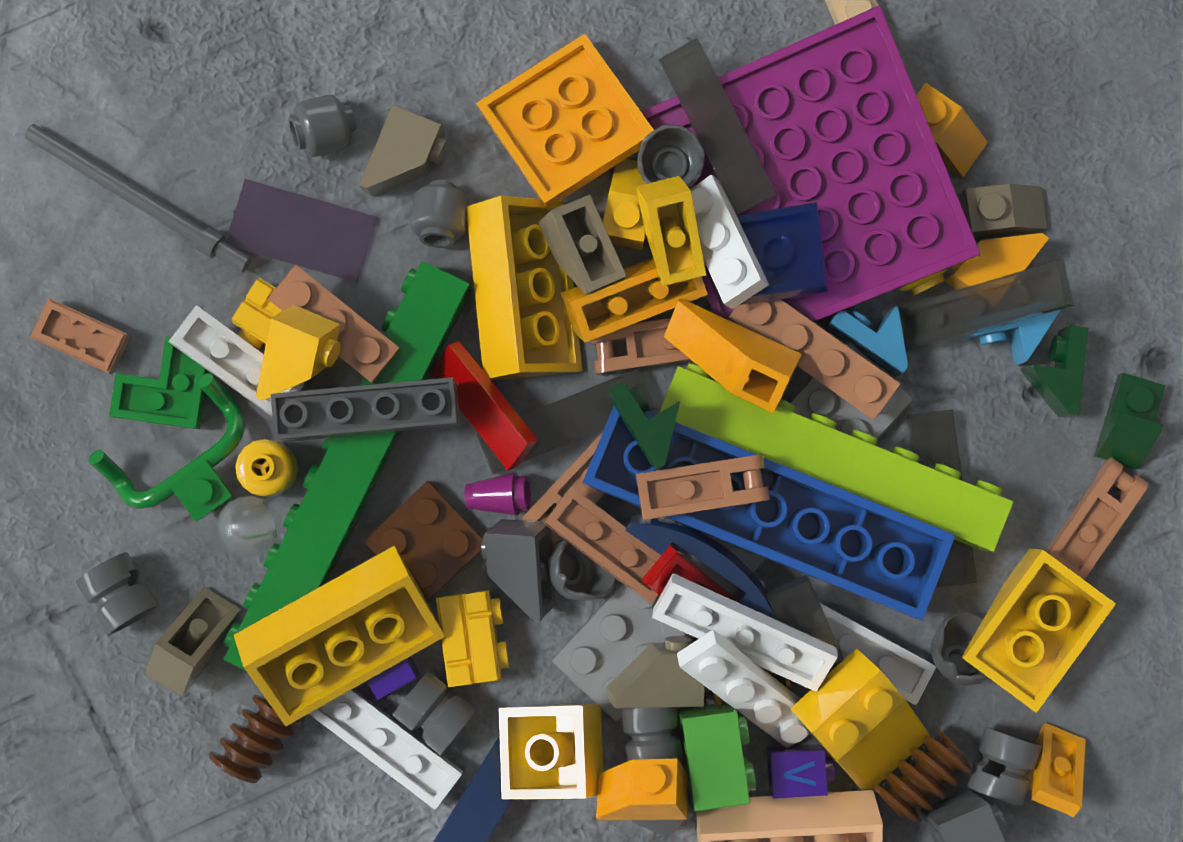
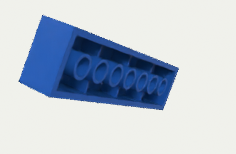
M613 406L583 484L641 508L636 474L652 472L654 469ZM649 411L644 413L648 420L657 415ZM675 422L666 464L659 470L741 458L756 454ZM764 458L765 468L761 469L763 486H768L770 500L665 516L667 519L922 621L956 536ZM743 472L731 473L733 492L745 490Z

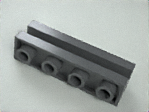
M453 377L271 394L274 439L281 440L282 442L461 426L458 384Z

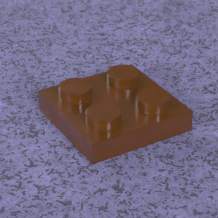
M426 481L364 540V543L376 555L395 546L426 602H428L481 551L483 538L429 481Z

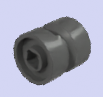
M128 552L106 560L76 580V584L87 602L98 604L99 608L95 615L107 635H112L128 627L159 606L148 585L138 584L136 581L140 572Z
M429 670L392 716L410 731L421 727L423 729L422 739L441 755L477 709L463 697L456 695L449 698L446 696L448 685Z
M678 707L621 708L624 733L632 736V739L625 744L627 761L632 759L677 758L681 765L685 764L682 737L674 734L673 731L680 724Z
M985 727L978 749L983 755L982 761L974 762L972 767L973 773L969 777L967 786L1001 801L1024 806L1031 784L1026 774L1028 771L1036 769L1043 746L994 728Z

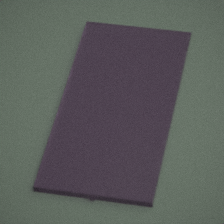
M245 179L236 209L233 211L234 216L226 243L237 249L358 283L377 217Z

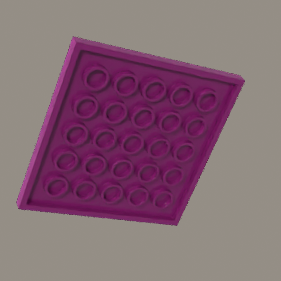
M880 5L641 111L654 130L662 125H681L696 134L705 152L704 167L697 182L689 189L710 175L720 180L769 283L765 288L813 322L981 255ZM704 261L706 276H702L713 313L736 323L729 318L734 309L723 303Z

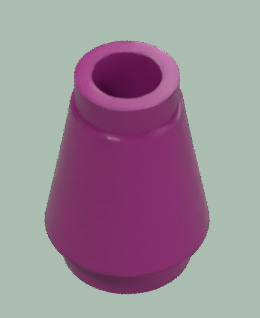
M517 472L465 485V504L468 510L476 509L516 516L520 514V511L530 510L531 487L528 476H518Z

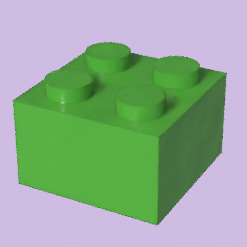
M724 702L722 706L709 704L705 705V708L701 706L678 709L685 767L688 774V788L694 810L702 811L750 804L748 791L756 790V782L752 762H749L748 756H743L742 745L749 744L746 717H743L740 712H737L727 702Z

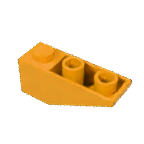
M681 298L677 302L664 338L732 395L773 414L802 355Z

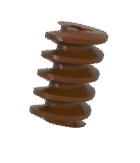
M255 694L252 699L259 708L257 713L248 709L241 711L248 722L247 726L232 723L230 726L237 739L233 741L221 737L219 742L226 753L222 755L211 751L208 754L210 760L221 770L232 777L249 783H257L262 778L259 768L268 769L272 765L273 760L270 753L279 754L284 749L280 739L290 740L295 735L291 724L301 726L305 722L304 716L285 726L267 699Z
M937 726L936 730L941 739L940 741L928 735L923 738L927 753L915 747L910 750L915 762L914 765L901 759L897 762L902 774L901 777L888 771L884 774L889 786L888 789L875 783L871 786L902 821L904 818H907L918 824L921 820L916 810L917 806L931 812L934 809L928 796L931 793L945 799L947 795L941 784L945 781L958 787L960 783L954 772L956 769L969 775L973 773L965 755Z

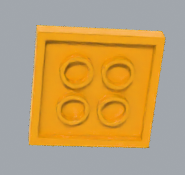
M586 34L575 39L476 103L479 111L546 209H549L639 151L644 138L654 131Z

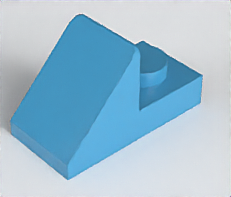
M1059 302L971 318L962 323L965 339L979 338L980 345H986L1007 340L1006 333L1008 332L1015 365L1025 363L1060 312Z
M897 305L888 311L875 331L868 328L871 322L853 309H849L848 312L842 310L832 316L825 326L827 330L845 342L849 340L865 356L896 377L905 372L908 367Z

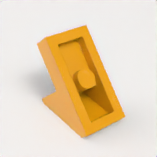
M1044 723L1035 742L1043 746L1036 769L1028 771L1026 777L1031 782L1029 790L1032 791L1031 800L1074 817L1082 808L1086 739Z

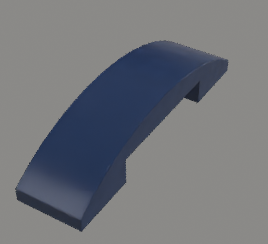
M633 515L625 531L662 555L668 546L674 542L742 589V592L737 597L738 603L779 621L776 608L761 582L735 554L722 544L697 530L664 518L643 520L641 515Z
M500 735L433 842H486L512 801V799H502Z

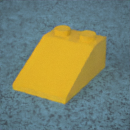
M1029 548L1002 585L961 658L1037 713L1116 603L1044 550Z
M857 648L826 675L816 692L810 690L790 708L862 791L873 790L871 786L874 783L879 784L885 779L884 774L887 771L892 772L895 770L900 759H907L911 755L910 750L913 747L918 749L924 743L923 738L926 735L931 736L905 698L885 674Z

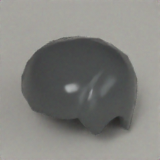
M662 125L650 132L642 141L637 160L638 172L646 184L680 176L688 188H690L697 182L702 173L705 152L696 134L681 125Z
M562 538L554 545L547 563V571L553 587L560 595L573 601H590L602 599L613 590L617 580L614 576Z
M970 612L954 613L944 620L938 627L931 642V655L944 678H948L950 682L963 686L981 684L988 678L961 658L983 621L982 618Z

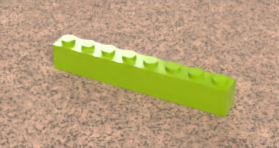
M688 363L686 369L677 367L659 413L680 401L676 422L753 454H763V458L956 535L954 539L981 551H995L1014 502L1001 497L1003 489L980 480H977L976 486L959 480L962 473L951 467L936 463L935 468L932 469L918 463L920 456L911 451L894 447L893 452L877 447V438L857 430H853L851 436L835 430L837 422L827 417L812 413L810 419L793 413L796 406L782 399L773 414L732 395L718 382L711 380L712 377L697 365Z

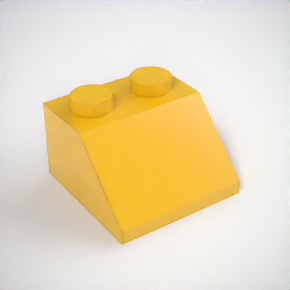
M600 704L499 708L502 799L589 798L597 795L598 774L604 772Z

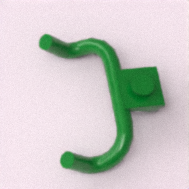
M211 373L200 377L198 386L226 417L228 423L226 432L215 445L164 481L147 491H137L126 473L105 452L96 450L90 455L89 463L113 485L126 505L137 509L150 508L176 494L191 517L197 522L233 498V495L213 467L236 449L243 438L246 424L244 414L237 402Z

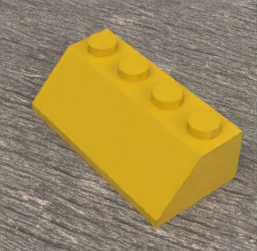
M498 196L466 207L482 367L490 380L522 379L583 372L579 337L573 330L561 296L562 292L574 288L573 280L556 262L539 225V221L549 211L565 205L564 201H559L549 209H546L540 199Z
M395 546L234 634L244 669L285 726L445 637Z

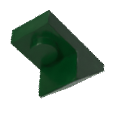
M1070 325L1058 331V336L1055 335L1050 346V360L1055 362L1054 367L1028 365L1021 368L1023 375L1057 417L1067 418L1079 415L1088 327Z
M1126 373L1118 374L1094 457L1108 460L1112 457L1123 466L1139 469L1164 426L1155 422L1165 385Z
M624 381L607 390V396L654 471H657L666 464L680 401L648 420L644 413L650 407L636 386L628 389Z

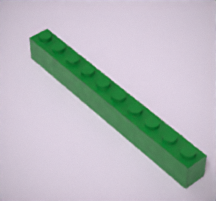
M421 261L417 270L414 268L409 270L401 286V292L405 293L398 309L392 307L389 310L381 327V330L386 332L385 337L397 345L401 351L374 384L428 380L472 292L469 283L424 261ZM364 377L360 386L373 385V383ZM402 431L325 438L322 447L327 452L320 466L313 464L303 483V487L308 490L301 504L294 503L290 508L283 523V527L288 530L281 544L274 543L269 550L263 564L268 570L262 583L255 582L249 590L243 606L249 609L242 623L235 622L229 630L223 646L229 649L223 660L245 670L234 634L328 582Z

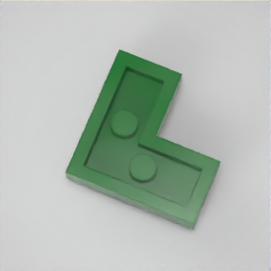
M166 336L159 379L115 374L109 417L200 430L205 392L198 386V380L209 371L168 341L171 337Z

